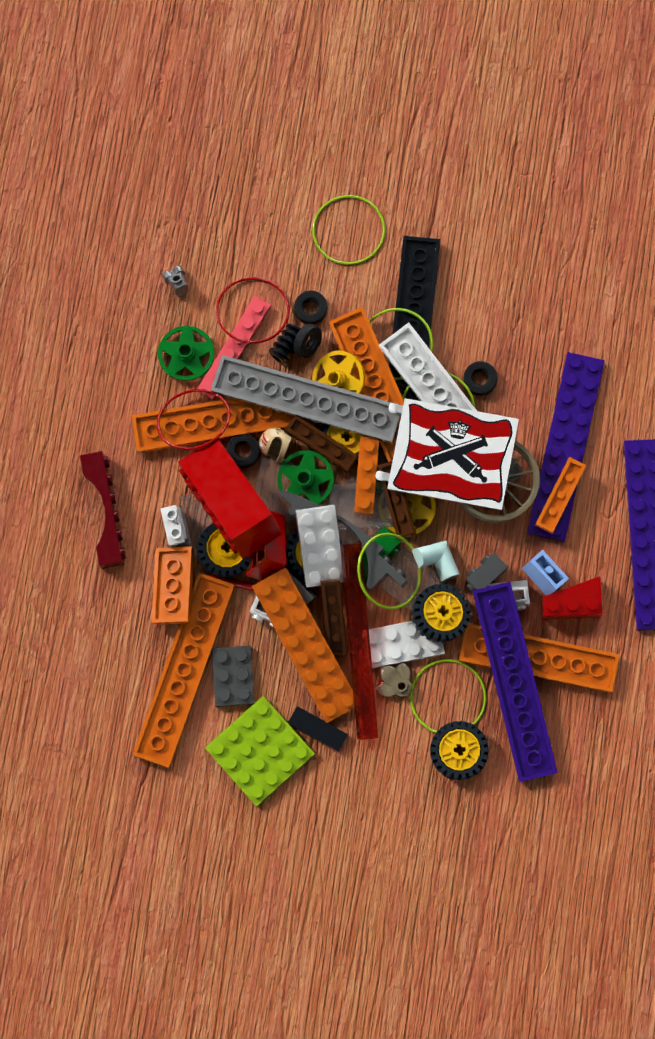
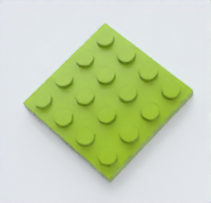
M264 696L205 747L256 807L315 755L311 748Z

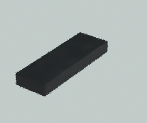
M298 706L288 721L289 725L338 752L348 736L347 733Z

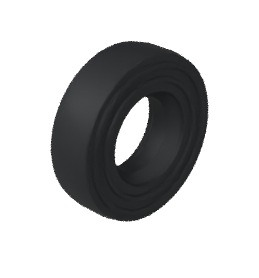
M310 290L301 293L294 303L296 317L305 324L321 322L328 311L325 297L317 291ZM308 301L316 302L318 305L317 312L314 314L306 313L303 309L304 304Z
M313 324L304 325L294 340L295 353L304 358L311 357L321 343V329Z
M477 361L466 368L463 382L468 386L472 394L483 396L489 394L495 388L498 378L497 372L491 364ZM484 372L488 377V381L484 385H477L473 381L475 373Z
M249 434L234 436L228 442L226 451L239 468L253 466L258 461L261 453L258 441ZM241 444H246L251 448V453L246 458H241L236 454V449Z

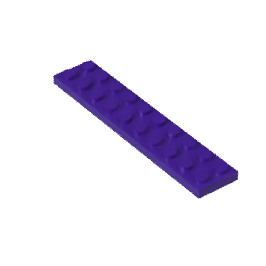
M567 352L540 472L539 489L534 499L527 534L565 542L577 486L553 534L535 526L568 458L571 457L581 463L583 461L605 360Z
M655 439L625 440L623 447L636 630H655Z
M511 582L473 590L475 605L519 782L558 773Z

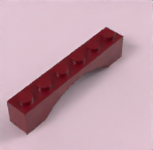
M102 451L80 455L83 475L99 491L105 507L104 530L96 546L99 566L101 569L124 565L123 559H127L125 548H121L120 543L123 540L122 530L117 527V522H120L118 511L114 510L113 505L117 504L115 493H111L110 488L113 485L112 475H108L107 468L110 467L109 458Z

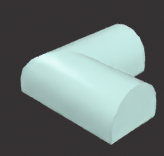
M446 540L412 550L418 568L434 564L441 582L457 578L460 575Z

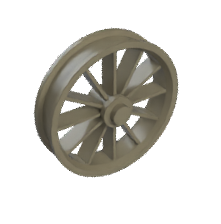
M515 441L513 450L521 456L510 465V468L523 457L530 471L508 475V479L531 474L532 487L528 488L508 481L507 485L530 492L528 499L522 505L506 488L505 493L520 508L506 514L503 502V515H489V508H486L485 513H483L471 504L460 503L473 517L489 523L507 522L520 516L533 503L539 489V469L532 454L519 442Z

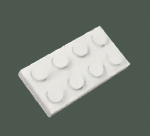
M335 505L296 510L306 588L320 586L321 580L340 579V582H345Z
M413 621L361 631L369 670L444 655L443 643H436L433 640L429 641L425 635H420L421 632L416 630V624Z

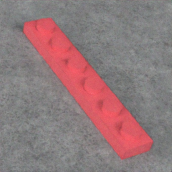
M254 296L231 334L237 338L251 341L270 310L271 305ZM229 337L197 389L211 391L221 356L224 355L239 360L249 343H243ZM199 392L213 401L216 397L211 393Z

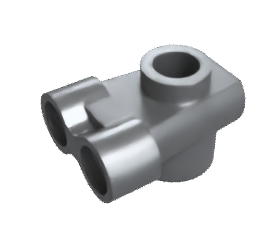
M176 266L172 271H165L162 274L163 280L166 284H170L176 296L181 297L188 293L189 288L182 266Z

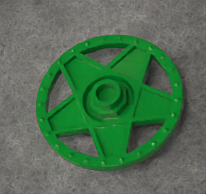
M193 326L174 328L162 338L159 344V363L165 373L176 380L192 381L198 379L212 366L214 360L213 343L209 336L199 328ZM182 331L178 342L167 341L173 334ZM193 332L202 335L207 342H195ZM162 351L172 357L168 368L163 362ZM210 353L209 361L203 369L199 358ZM186 367L194 375L180 376L176 374Z
M309 450L298 451L288 456L281 464L277 475L279 491H284L282 485V474H284L292 481L286 492L298 496L305 494L310 501L318 505L327 499L334 486V472L328 460L319 453ZM304 455L299 466L288 464L295 457ZM315 457L322 460L328 470L316 469ZM330 480L327 491L321 497L319 485Z

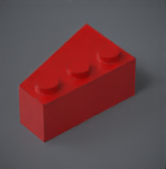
M273 511L270 512L282 535L249 555V559H252L251 568L246 571L247 577L260 581L277 573L287 563L285 515Z
M600 576L544 596L541 600L542 620L600 618L603 614Z

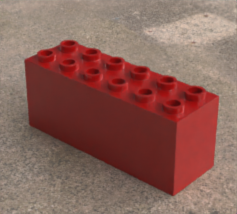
M219 439L195 450L178 461L181 467L179 472L184 478L185 483L193 491L194 496L202 504L203 509L211 517L215 527L220 530L222 537L229 543L235 555L239 553L241 558L244 559L282 535L272 513Z

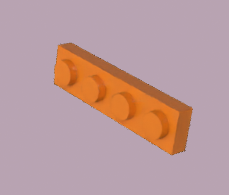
M360 436L354 513L374 515L376 472L380 442L377 438Z
M571 457L568 458L535 526L553 534L586 468L585 464Z

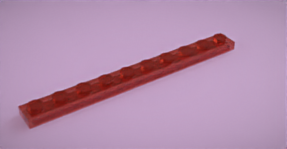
M361 543L340 545L357 740L378 738L367 604L366 595L360 586L357 573L358 559L362 548ZM361 559L360 574L365 588L363 559Z

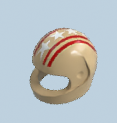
M269 428L262 433L259 446L264 455L271 456L276 459V462L282 463L292 437L280 428Z

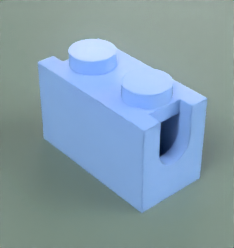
M544 550L540 551L522 568L546 596L552 594L569 579Z

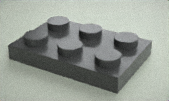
M251 646L212 648L215 706L254 704Z

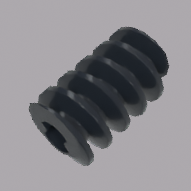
M290 323L285 326V330H282V336H278V342L273 343L274 348L268 350L270 355L284 366H287L284 359L291 360L288 354H295L292 348L294 347L295 337L301 329Z

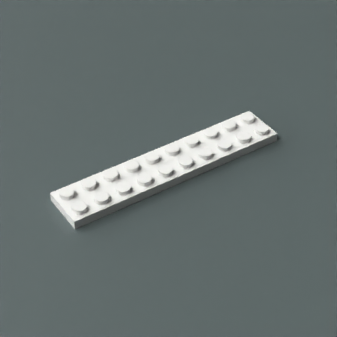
M407 323L378 345L420 401L477 411L410 323ZM513 457L511 459V464L515 461ZM516 463L510 468L509 475L524 471ZM521 476L510 478L507 481L513 483Z

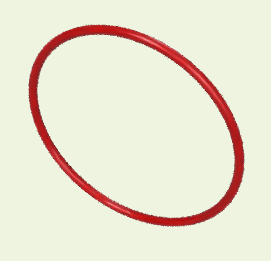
M258 277L242 278L229 284L220 294L216 304V317L223 331L237 341L250 344L266 342L276 337L286 326L290 314L289 302L282 289L275 283ZM246 280L264 281L273 285L283 295L287 305V315L284 324L274 335L257 341L243 340L229 333L221 323L219 317L220 300L230 287Z
M192 389L184 391L172 397L162 407L157 417V431L161 439L171 447L182 450L199 449L213 443L224 433L230 421V409L226 400L221 395L210 390ZM191 392H207L219 397L226 406L227 421L222 431L214 439L199 446L181 447L170 443L163 437L159 427L160 417L167 405L174 399Z

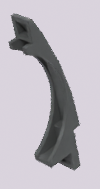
M283 490L279 492L292 506L287 512L294 519L296 518V510L321 507V505ZM336 514L337 521L352 530L363 546L371 539L357 526ZM373 540L365 549L368 560V580L366 586L370 591L374 592L390 576L403 589L408 584L405 579L407 577L406 574L399 568L395 570L391 566L393 562L385 555L381 557L385 550Z

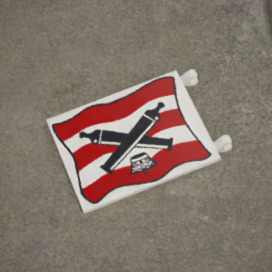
M406 398L404 399L403 406L390 403L389 412L402 415L391 472L377 471V480L388 481L387 489L502 510L519 419Z

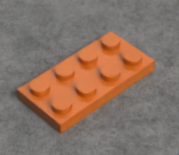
M192 546L156 548L151 623L154 625L190 623L194 548Z

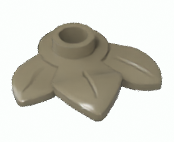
M400 663L397 669L392 666H382L380 668L383 682L376 687V690L381 695L386 697L394 695L405 697L411 693L412 683L409 680L411 672L406 664ZM405 684V688L400 690L399 685Z

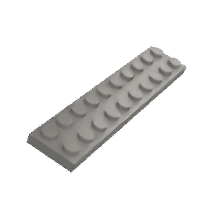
M224 355L221 356L211 387V392L290 415H297L304 419L377 438L392 444L402 415L389 412L391 402Z

